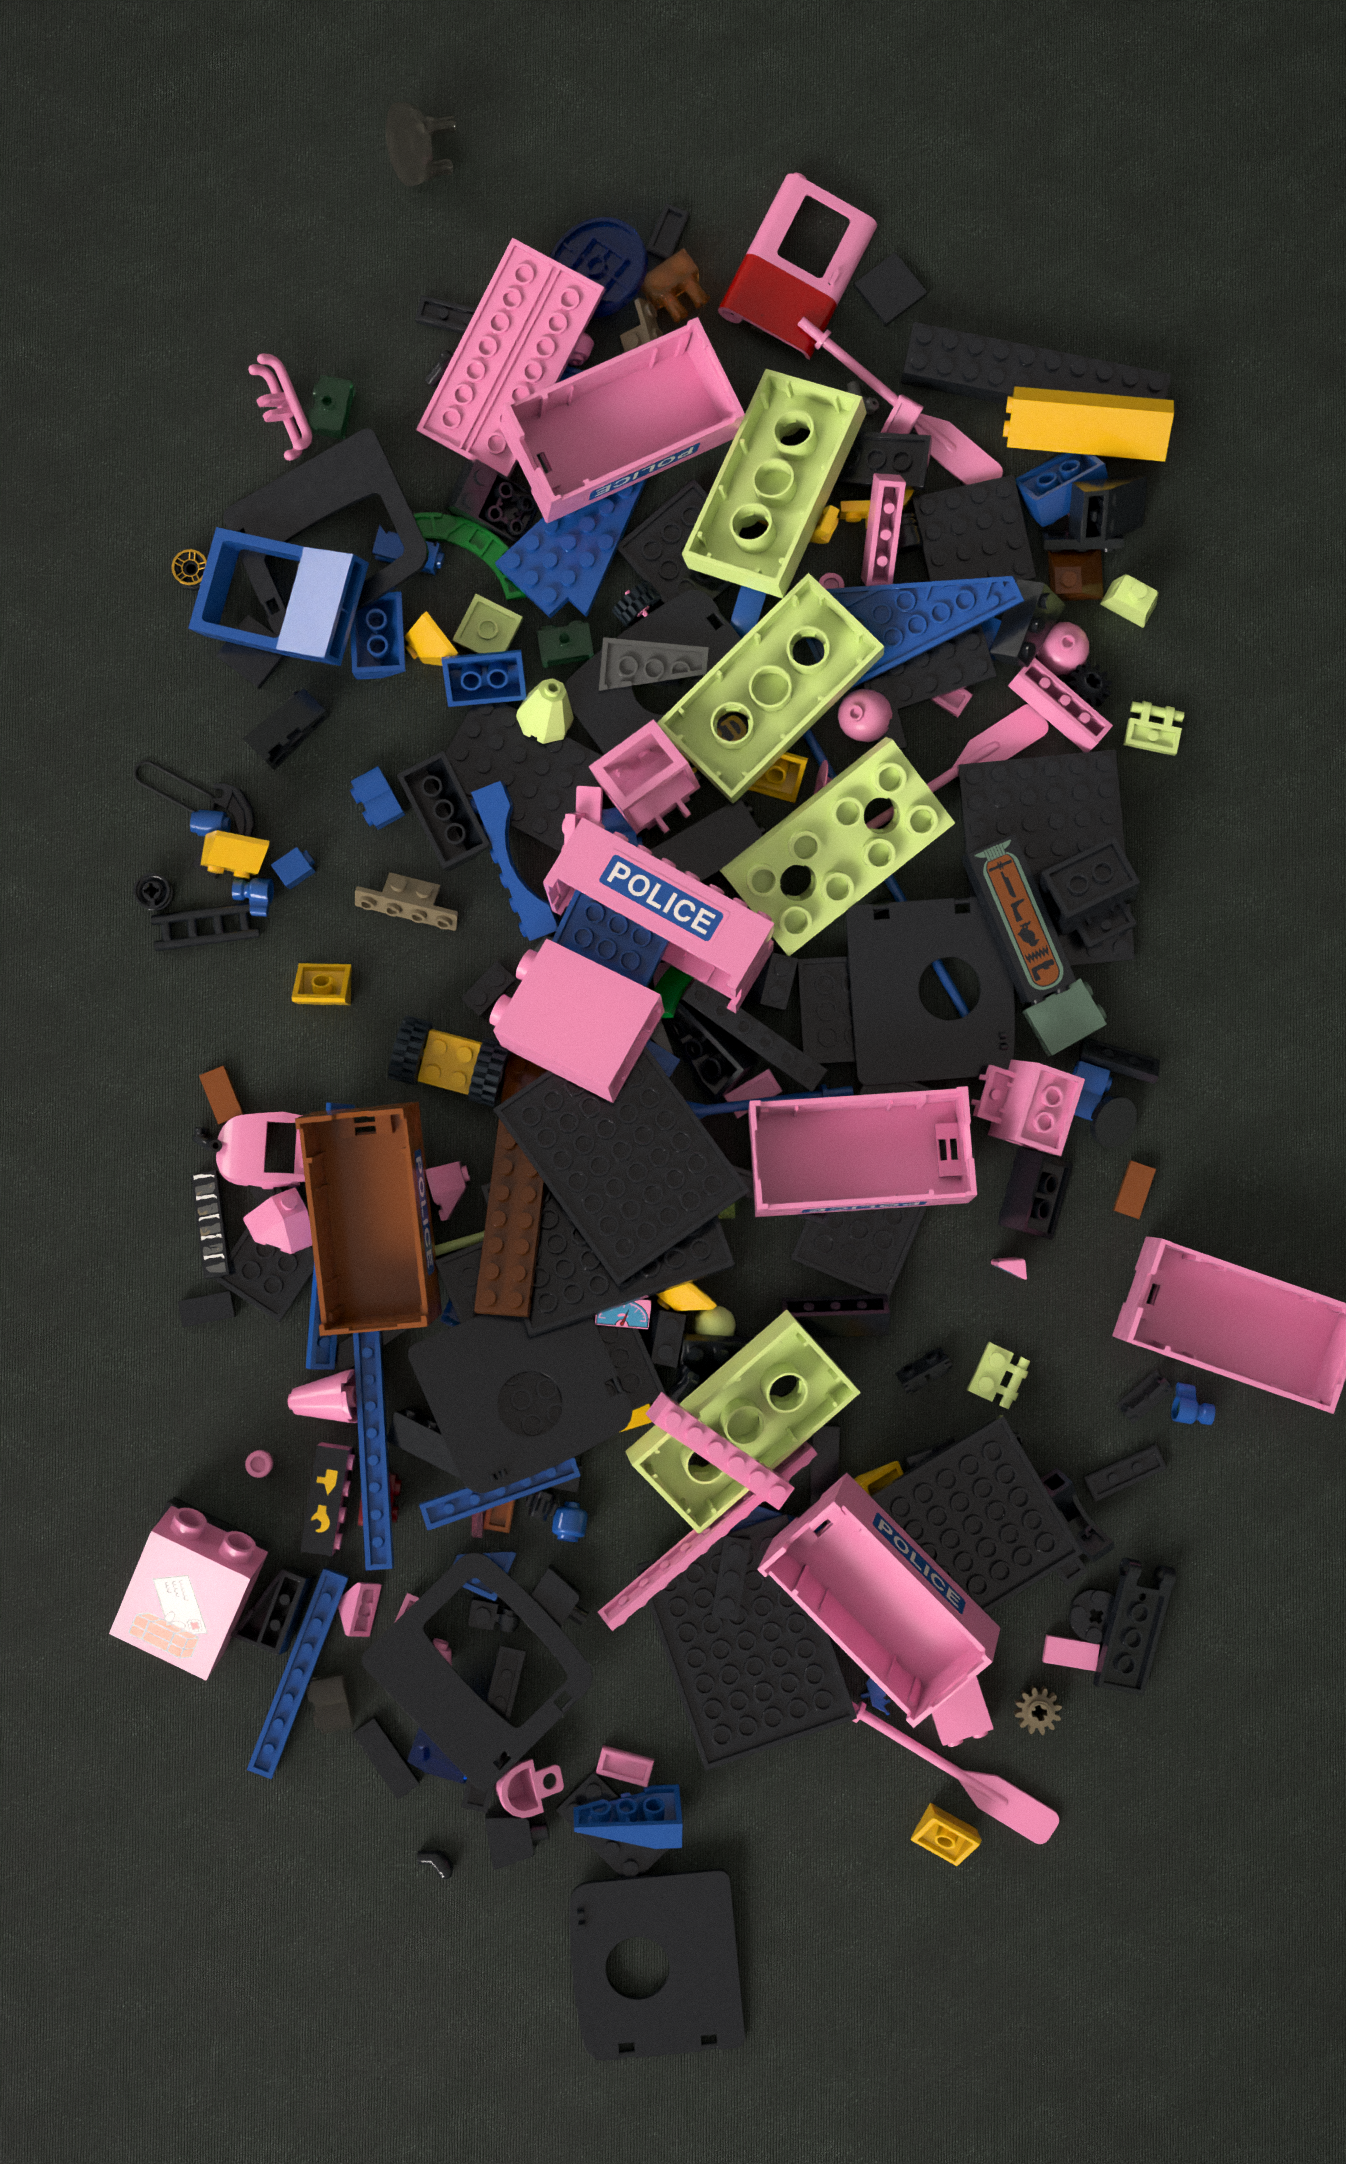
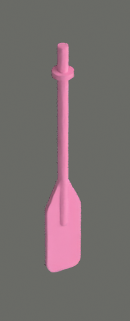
M805 317L800 320L798 326L817 341L814 346L819 350L823 346L894 407L899 396L829 338L831 332L828 329L823 333ZM925 414L919 415L914 429L917 435H931L930 456L963 484L969 485L1002 477L1003 470L1001 465L949 421Z
M1029 704L1020 707L971 739L954 766L926 785L932 793L958 777L957 766L960 764L1010 759L1045 736L1048 732L1047 721ZM893 806L867 822L866 826L869 829L870 827L877 829L890 821L894 813Z
M860 1701L857 1705L852 1702L857 1719L852 1720L853 1722L857 1723L861 1719L958 1779L979 1809L1034 1843L1043 1844L1049 1840L1059 1824V1817L1055 1810L998 1775L962 1770L865 1710L866 1703Z

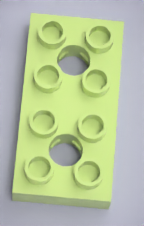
M765 369L682 552L687 567L783 599L866 416L863 397ZM800 428L811 431L808 438L798 445L787 446L781 443L783 436L793 435ZM758 520L769 523L767 530L758 538L748 540L739 537L742 528L750 527L757 523Z
M808 573L657 724L674 746L734 804L884 655V646ZM803 638L818 639L824 644L823 659L811 666L797 663L793 659L794 644ZM729 712H739L749 719L747 734L737 741H726L717 735V723L721 716Z
M885 737L723 867L720 872L753 912L761 911L772 918V922L775 923L772 937L781 949L790 956L954 825L955 822L892 739ZM875 798H889L893 804L894 813L892 820L882 829L871 827L869 829L864 821L865 808ZM792 865H806L811 873V882L806 891L797 896L783 894L780 888V879L783 872Z
M785 1310L686 1397L680 1405L738 1448L771 1469H774L859 1395L860 1391L788 1310ZM786 1375L796 1376L797 1383L791 1393L784 1397L769 1395L771 1386L777 1379ZM657 1425L653 1426L625 1451L632 1466L698 1534L703 1532L749 1491L748 1488L712 1463L705 1467L698 1465L688 1466L689 1459L694 1451Z

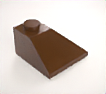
M1074 549L1063 550L1058 553L1048 551L1050 589L1061 601L1103 599L1100 549H1089L1087 552H1076Z

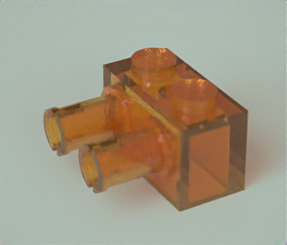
M684 248L641 277V290L647 299L654 305L656 311L664 306L675 323L681 322L680 317L685 319L689 313L677 298L684 291L693 301L696 308L702 307L701 302L705 305L710 300V297L698 283L699 269Z

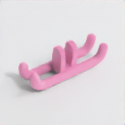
M262 353L258 355L257 361L260 364H268L274 368L284 392L281 391L274 373L269 368L263 365L252 364L249 366V373L262 376L272 393L263 395L256 401L259 407L278 408L265 412L263 418L265 422H284L293 444L291 450L285 451L284 458L289 461L295 460L300 457L303 449L308 448L311 444L313 437L311 428L285 366L277 357ZM293 415H294V417H295V419H296V422H297V424H298V426H299V429H300V431H301L302 438H301V436H300V434H299V432H298V429H297V427H296V424H295V422H294Z

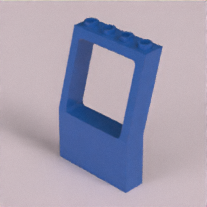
M216 527L188 629L203 636L294 658L341 666L369 563L350 553L303 547ZM243 549L300 562L282 629L277 638L219 625L238 554Z

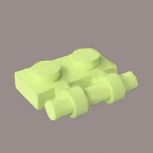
M1143 701V703L1132 702L1130 712L1139 713L1140 718H1130L1128 720L1123 745L1175 756L1182 728L1173 727L1172 722H1182L1184 712L1176 711L1175 707L1170 706L1165 708L1152 706L1151 702ZM1149 717L1163 718V723L1149 722Z
M988 1342L967 1390L991 1402L996 1392L1002 1394L1003 1397L999 1405L1009 1409L1012 1401H1016L1019 1394L1017 1390L1022 1379H1026L1028 1374L1026 1370L1030 1361L1020 1357L1017 1366L1010 1363L1014 1353ZM1009 1371L1013 1375L1006 1388L1000 1384L1005 1372Z

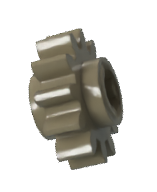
M1031 1685L1030 1694L1021 1690V1695L1024 1699L1022 1701L1019 1699L1014 1700L1020 1709L1015 1710L1013 1713L1015 1717L1021 1718L1018 1722L1021 1728L1026 1727L1028 1724L1030 1734H1033L1035 1728H1038L1039 1732L1044 1735V1727L1048 1726L1051 1730H1054L1055 1727L1052 1720H1061V1717L1055 1711L1062 1709L1060 1703L1054 1702L1057 1699L1054 1692L1047 1696L1048 1691L1045 1686L1041 1687L1040 1692H1038ZM1040 1705L1043 1710H1040V1714L1035 1715L1033 1712L1036 1711L1035 1706Z

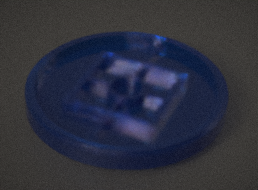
M612 217L592 218L577 224L560 238L549 257L605 287L606 290L591 319L608 316L626 306L640 290L648 268L646 247L637 231L628 223Z

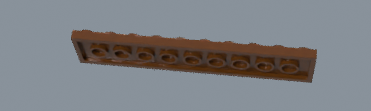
M511 1053L505 1069L501 1103L549 1070L515 1053ZM500 1119L474 1311L479 1314L529 1317L546 1184Z

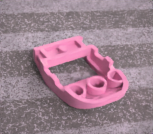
M268 1112L239 1115L230 1119L223 1126L218 1136V1140L222 1143V1148L216 1153V1161L221 1175L234 1184L259 1186L262 1189L300 1186V1182H305L299 1129L296 1132L294 1174L265 1173L268 1122L295 1123V1118L303 1115L287 1112Z

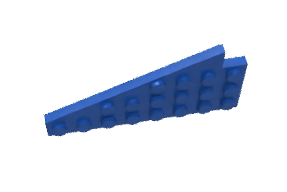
M648 478L550 523H546L543 517L495 562L496 567L549 618L553 617L568 601L587 617Z
M1014 576L826 589L884 646V655L850 689L1025 601ZM806 638L816 662L819 663L824 656V644L818 639Z

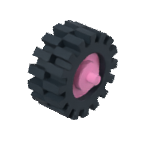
M645 580L631 591H626V595L614 606L612 612L625 627H629L639 621L642 616H647L648 611L658 603L662 596L648 580Z

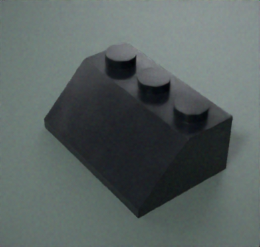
M1018 1148L1010 1180L1006 1187L1003 1206L1000 1209L998 1225L1053 1240L1073 1164L1042 1153Z

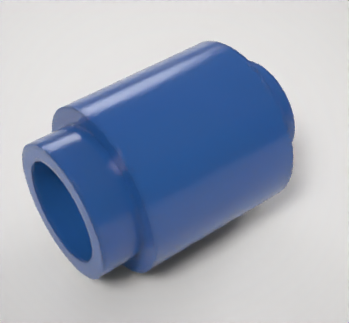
M200 809L198 812L193 811L191 814L190 830L192 833H197L198 836H205L207 833L216 830L230 832L231 819L227 817L226 812Z

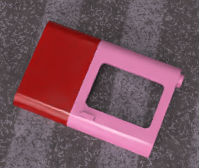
M797 172L786 175L718 308L719 314L733 323H740L744 319L801 351L805 358L810 360L816 349L814 346L817 341L801 329L798 323L805 317L824 333L877 228L876 221L864 212L809 182L804 175ZM806 196L818 200L850 220V224L822 278L813 276L781 258L777 253Z

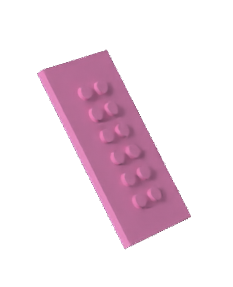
M512 238L416 430L467 459H478L510 478L518 460H515L500 429L503 404L513 399L516 402L559 382L606 290L605 287Z

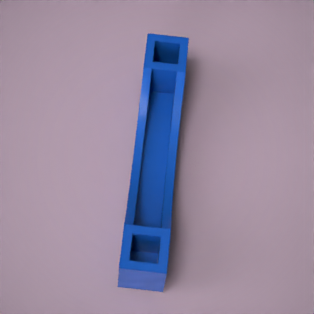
M498 781L471 792L473 799H470L475 814H480L483 821L480 825L493 847L490 849L491 857L494 863H499L501 867L500 880L504 888H509L512 896L509 898L511 908L514 913H519L522 921L519 923V928L523 937L528 936L529 941L557 931L560 922L556 913L552 911L550 903L541 898L527 885L514 864L509 843L510 818L514 804L505 781Z

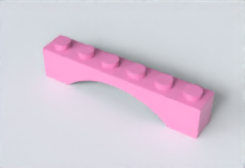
M663 1392L660 1393L646 1412L648 1418L655 1425L779 1510L795 1489L783 1476L738 1448Z

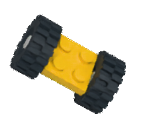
M406 1015L397 1033L396 1042H394L388 1078L413 1086L417 1084V1081L467 1094L468 1101L495 1107L504 1083L505 1069L511 1051L501 1047L496 1039L485 1037L483 1043L434 1030L432 1029L433 1022Z

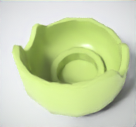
M716 1306L712 1310H700L695 1316L693 1323L695 1334L734 1336L736 1328L734 1315L722 1306Z

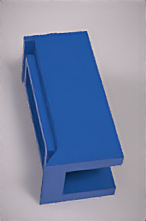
M379 525L372 554L376 555L375 560L391 564L403 555L404 546L398 533L388 531V534H386ZM426 541L429 557L425 567L420 572L436 576L437 569H441L443 566L445 553H442L439 543L435 547L434 543Z

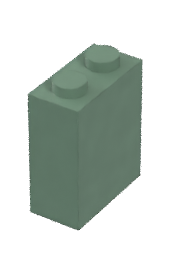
M1081 978L1069 984V990L1057 995L1053 993L1046 997L1045 1001L1021 1011L1047 1057L1056 1054L1107 1025L1104 1020L1107 1016L1103 1008L1099 1004L1096 1005L1091 997L1093 996L1091 987L1086 981L1082 982Z

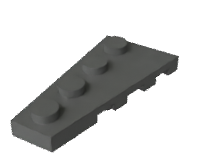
M603 637L599 691L704 675L707 671L709 647Z

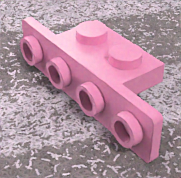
M577 786L576 812L565 814L562 823V831L565 834L561 852L582 817L589 821L595 819L602 823V787Z

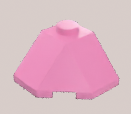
M461 1161L425 1170L434 1203L437 1206L440 1205L441 1208L438 1211L441 1221L450 1219L468 1187L466 1181H470L467 1165L462 1166Z
M295 1187L270 1197L243 1218L254 1241L263 1245L267 1243L281 1248L280 1251L289 1254L312 1246L308 1211Z

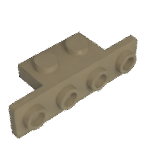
M641 298L634 300L641 325L620 335L625 353L663 336L656 320L657 311L650 301Z
M389 872L382 892L359 886L356 887L355 905L365 910H374L386 913L389 916H398L417 923L437 926L441 929L456 931L458 926L459 913L457 911L435 906L440 892V885Z

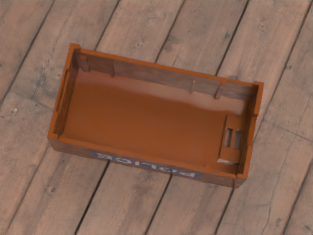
M419 1101L354 1109L316 1111L295 1118L296 1129H299L320 1306V1336L428 1327L442 1314L438 1270L435 1264L436 1252L428 1180L425 1172L426 1162ZM375 1116V1121L355 1123L354 1117ZM376 1126V1130L356 1132L355 1127Z

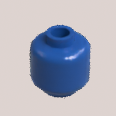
M565 1502L564 1506L557 1507L553 1517L552 1532L558 1535V1540L578 1542V1539L586 1534L588 1513L580 1509V1503Z

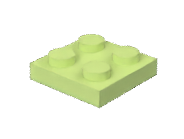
M475 594L452 641L476 654L507 651L523 621V617Z

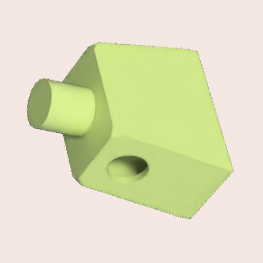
M1125 574L1112 581L1100 605L1144 628L1157 604L1159 592Z

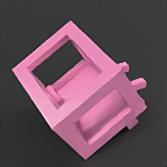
M654 719L589 766L605 794L636 834L644 828L650 830L656 824L664 834L670 829L662 818L676 807L685 818L691 815L684 804L691 800L689 795L699 789L700 785L688 762Z
M1011 1059L1008 1070L988 1065L986 1075L980 1074L979 1080L986 1081L980 1101L972 1099L971 1105L975 1106L973 1116L991 1121L988 1135L1035 1151L1061 1156L1085 1079L1035 1062Z

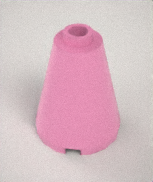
M346 1370L294 1388L288 1396L289 1408L296 1415L358 1423L355 1370Z

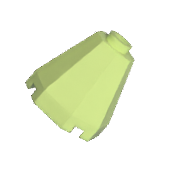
M553 678L543 680L527 694L516 715L524 735L528 737L533 735L542 744L564 739L574 717L566 689L562 682Z

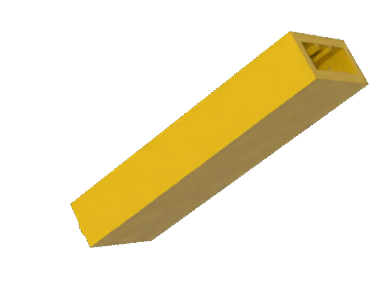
M1014 386L1013 397L1008 396L1006 413H1011L1010 421L1005 420L1003 437H1008L1007 447L1165 461L1174 416V400Z

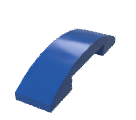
M742 585L730 621L731 626L741 639L758 623L767 593Z

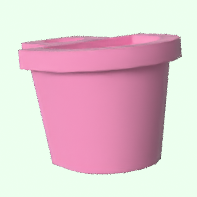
M529 1758L524 1761H517L494 1784L493 1788L505 1810L513 1816L526 1818L544 1812L541 1799L562 1791L564 1783L561 1769L558 1765L554 1764L535 1771L533 1759ZM548 1773H553L556 1777V1782L553 1787L547 1789L543 1785V1779Z

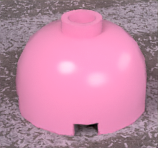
M1070 622L1056 623L1037 652L1038 661L1055 676L1068 675L1076 669L1077 665L1080 664L1082 666L1085 663L1089 654V640L1086 633L1079 626Z
M870 689L853 691L843 699L839 706L838 720L840 727L847 736L856 741L871 742L878 740L889 728L888 725L890 719H892L891 706L886 697L879 692Z

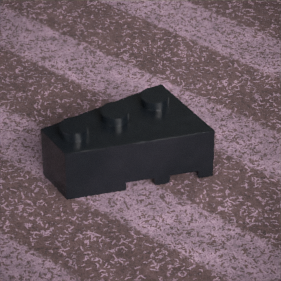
M1017 579V584L1025 601L1005 611L990 653L1001 663L1029 667L1066 605L1045 583Z

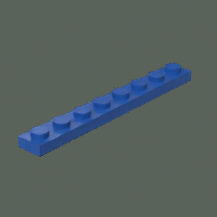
M327 1567L323 1568L247 1767L248 1771L269 1779L273 1778L348 1582V1575Z

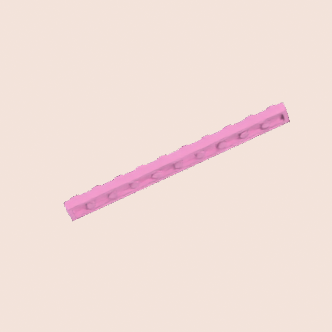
M805 1441L773 1470L789 1481L802 1467L807 1466L817 1453ZM749 1490L703 1532L698 1534L693 1529L598 1611L599 1615L612 1631L624 1624L629 1616L646 1605L650 1598L658 1591L664 1589L672 1579L685 1571L694 1560L706 1553L716 1541L727 1535L730 1529L742 1519L748 1517L751 1511L765 1500Z

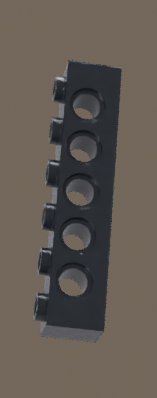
M697 979L682 999L809 1091L812 1092L828 1071L739 1007L737 1013L727 1009L730 1000Z

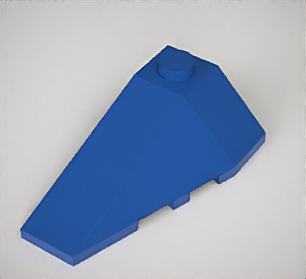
M679 1784L652 1785L645 1787L644 1792L630 1795L627 1792L621 1794V1798L608 1802L602 1799L573 1808L574 1832L653 1849L682 1848L683 1823Z

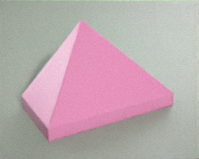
M358 1582L342 1595L338 1609L345 1635L370 1637L381 1584Z

